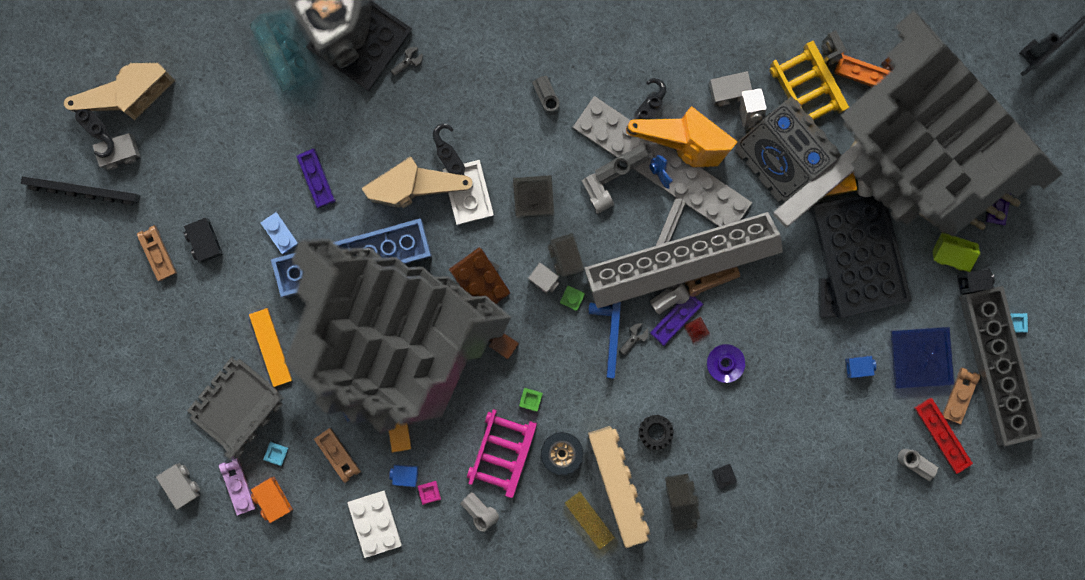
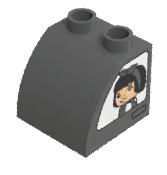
M287 0L317 50L329 66L337 63L339 68H343L358 59L359 55L356 50L363 47L370 28L371 0Z

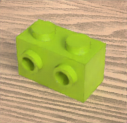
M941 233L933 249L934 261L941 265L953 266L960 271L971 272L980 255L977 243L956 236L952 237L946 233Z

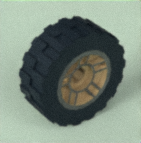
M554 433L543 443L541 448L542 462L550 472L557 475L573 473L579 468L583 460L582 445L570 433ZM564 450L566 452L565 457H560L558 452Z

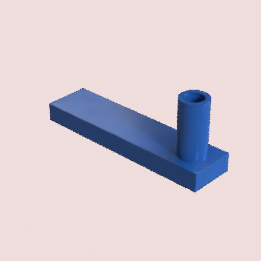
M621 302L597 308L595 303H589L588 314L611 316L607 378H615Z

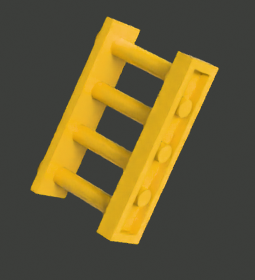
M814 41L807 43L803 47L805 49L803 53L781 65L778 64L777 60L770 64L771 75L773 78L778 79L788 99L793 97L803 105L824 93L829 94L831 101L828 105L808 114L813 120L832 110L838 111L840 114L849 108ZM805 60L811 61L814 66L811 71L790 82L787 81L783 73L784 71ZM814 77H820L823 83L821 87L798 99L796 98L792 90L794 87Z

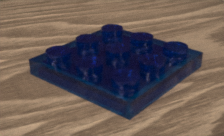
M950 327L890 331L896 389L954 385Z

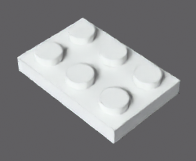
M480 160L464 164V175L472 179V188L467 191L448 192L457 225L494 216ZM446 168L442 169L443 172L448 173Z
M385 490L347 502L364 558L402 546Z

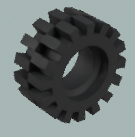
M650 415L641 422L639 438L646 447L652 450L664 449L673 440V425L667 418L661 415ZM653 425H660L663 428V436L658 440H654L649 436V429Z

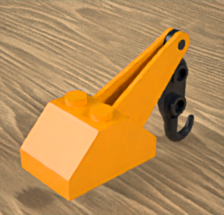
M657 78L649 79L646 84L656 83L660 90L658 93L648 96L634 114L635 120H631L626 127L627 134L676 149L677 155L692 167L718 166L737 141L692 106L682 119H653L662 107L667 89L663 81Z

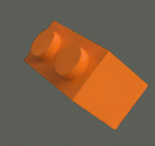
M271 477L251 489V497L256 504L259 503L262 509L260 512L265 521L268 520L271 523L293 510L275 477Z

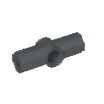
M643 143L631 151L621 154L618 158L595 170L597 179L604 185L652 159L653 156L650 148ZM620 160L626 161L628 167H622Z

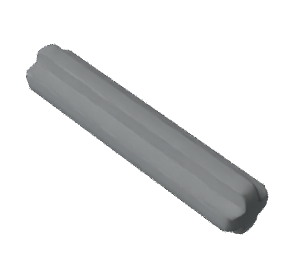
M675 199L656 246L670 242L686 204L684 200Z

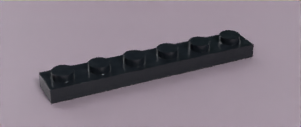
M23 176L21 179V184L26 185L28 190L39 191V188H44L47 193L58 194V191H63L66 196L71 197L83 194L86 199L95 200L96 197H102V201L114 203L115 200H122L121 204L133 206L134 202H140V195Z

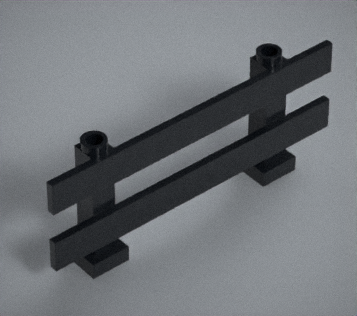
M1085 14L1061 36L1052 32L1037 42L1033 39L1019 53L1030 65L1020 74L1024 76L1031 70L1039 67L1084 26Z

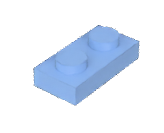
M277 212L261 222V225L282 254L298 244Z

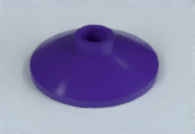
M722 344L715 347L709 353L707 369L710 375L717 381L724 383L733 382L743 374L745 358L737 347L730 344ZM723 360H727L729 362V365L727 367L722 366Z

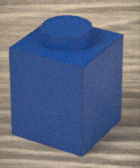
M872 356L845 359L847 378L872 376L874 371H876V361L872 359Z
M395 464L394 468L390 469L389 479L393 480L392 485L416 487L419 466Z

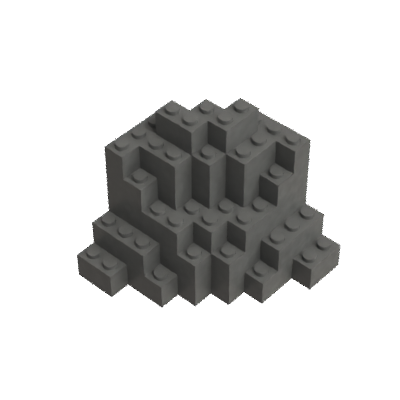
M914 10L895 26L900 32L897 36L902 41L887 54L891 60L889 65L893 70L841 115L846 121L844 126L850 132L853 131L855 133L853 138L864 147L862 149L864 153L851 163L855 169L854 175L860 181L863 180L869 188H873L872 194L879 202L882 201L888 209L891 208L893 210L891 215L898 222L901 220L906 225L922 214L925 219H929L935 227L937 226L942 233L947 232L953 237L1004 194L1007 193L1009 195L1012 193L1014 196L1019 197L1032 185H1039L1044 190L1062 175L1061 171Z
M330 239L300 240L292 262L298 266L299 270L303 271L296 293L302 297L303 301L307 302V306L285 364L318 396L315 403L326 414L343 412L353 423L369 421L379 432L394 430L397 423L403 425L442 417L467 360L481 358L490 338L503 337L511 316L487 296L472 297L449 276L434 277L423 267L408 268L397 257L382 258L371 248L341 249Z

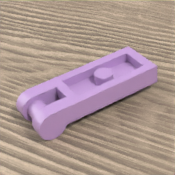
M235 458L230 463L226 464L224 462L219 464V469L224 477L236 514L240 515L256 509L239 459ZM235 469L236 475L230 476L229 471Z

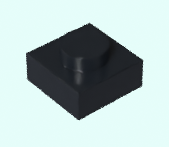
M730 463L712 470L719 489L737 482Z

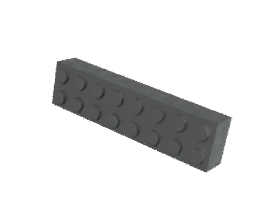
M999 286L959 296L997 445L1008 446L1041 438L1042 434L1004 287Z

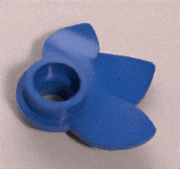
M657 155L656 158H652L650 161V170L658 176L662 185L669 189V184L673 180L665 172L667 160Z

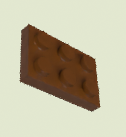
M480 247L449 269L458 285L472 297L487 296L497 304L510 294L509 289Z

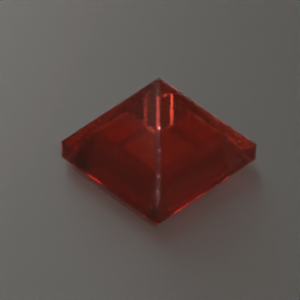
M701 317L684 325L692 342L710 334Z

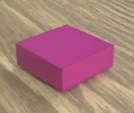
M437 481L417 486L422 505L441 500Z

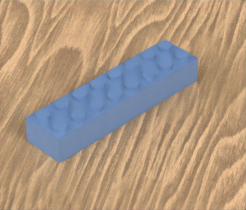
M421 219L334 242L341 249L371 248L382 258L397 257L405 265L432 258ZM295 253L271 259L280 296L283 298L297 295L296 290L303 271L299 270L298 266L292 262Z

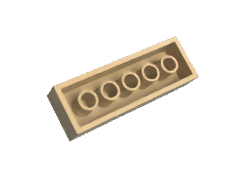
M608 426L589 432L588 435L625 547L648 541L647 535L650 532L647 523L641 520V516H644L643 510L639 502L636 503L635 498L638 497L635 486L633 484L630 485L628 480L632 477L629 468L624 466L622 461L625 460L623 449L621 447L618 448L616 443L620 441L617 431Z

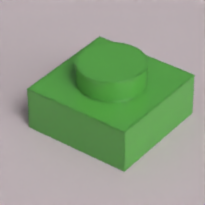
M567 286L560 303L577 311L585 293Z
M524 388L519 406L538 411L543 393Z

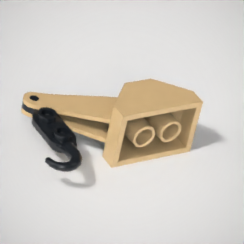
M130 63L119 71L116 81L67 97L64 101V106L71 112H75L76 121L92 137L107 144L108 147L104 153L94 152L96 156L105 158L114 151V142L109 136L106 125L92 111L122 110L135 120L175 80L158 63Z
M442 123L434 128L432 135L436 144L437 155L448 173L418 168L410 157L364 186L362 190L368 199L373 203L396 208L402 206L405 208L412 203V199L415 196L470 190L473 182L470 177L464 175L465 166L454 148L443 141L439 135L442 129L446 128L451 132L454 129L450 125Z

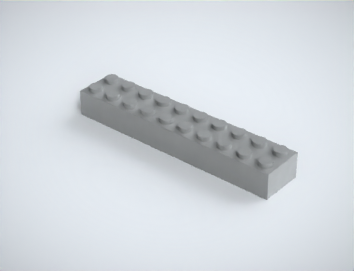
M766 212L591 265L584 269L596 307L601 308L782 253L783 250L780 233L769 213Z

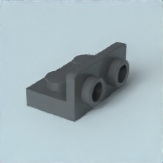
M835 30L829 33L822 41V50L825 55H828L824 59L828 67L838 63V60L842 59V55L846 52Z

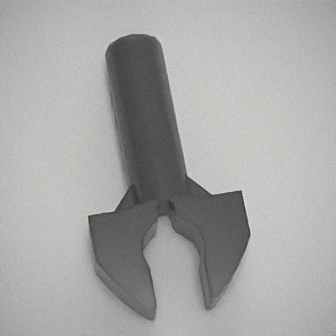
M411 47L404 51L406 58L391 70L393 76L398 75L409 65L418 67L421 64L423 54L419 55L416 59H411V55L418 48Z
M642 323L635 324L629 329L631 337L619 350L622 355H625L638 340L644 342L648 338V328L642 335L636 336L637 329Z

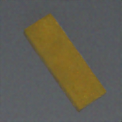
M580 491L564 502L599 550L615 538Z

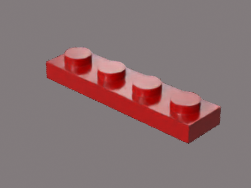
M929 398L914 407L953 472L958 474L973 464L934 400Z

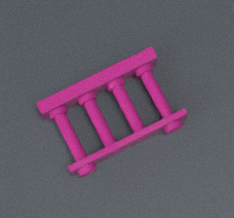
M493 409L492 413L488 412L485 420L488 426L474 468H469L466 478L470 479L469 484H473L475 478L502 487L506 491L505 496L513 498L537 423L530 421L529 425H521L495 416L497 410ZM492 424L521 432V435L525 436L523 443L519 442L517 444L490 435ZM486 442L516 451L515 453L519 454L517 461L510 462L483 453ZM480 460L509 469V472H512L511 479L503 480L477 471Z

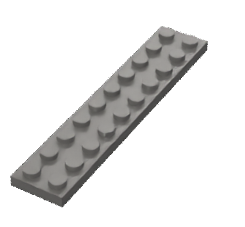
M594 96L573 126V129L616 158L645 143L650 148L653 158L660 155L667 160L665 172L673 182L669 184V189L662 185L658 176L650 170L651 159L633 168L675 198L684 200L687 206L718 227L741 220L751 205V201L702 168L686 164L674 149L628 135L626 127L631 120Z

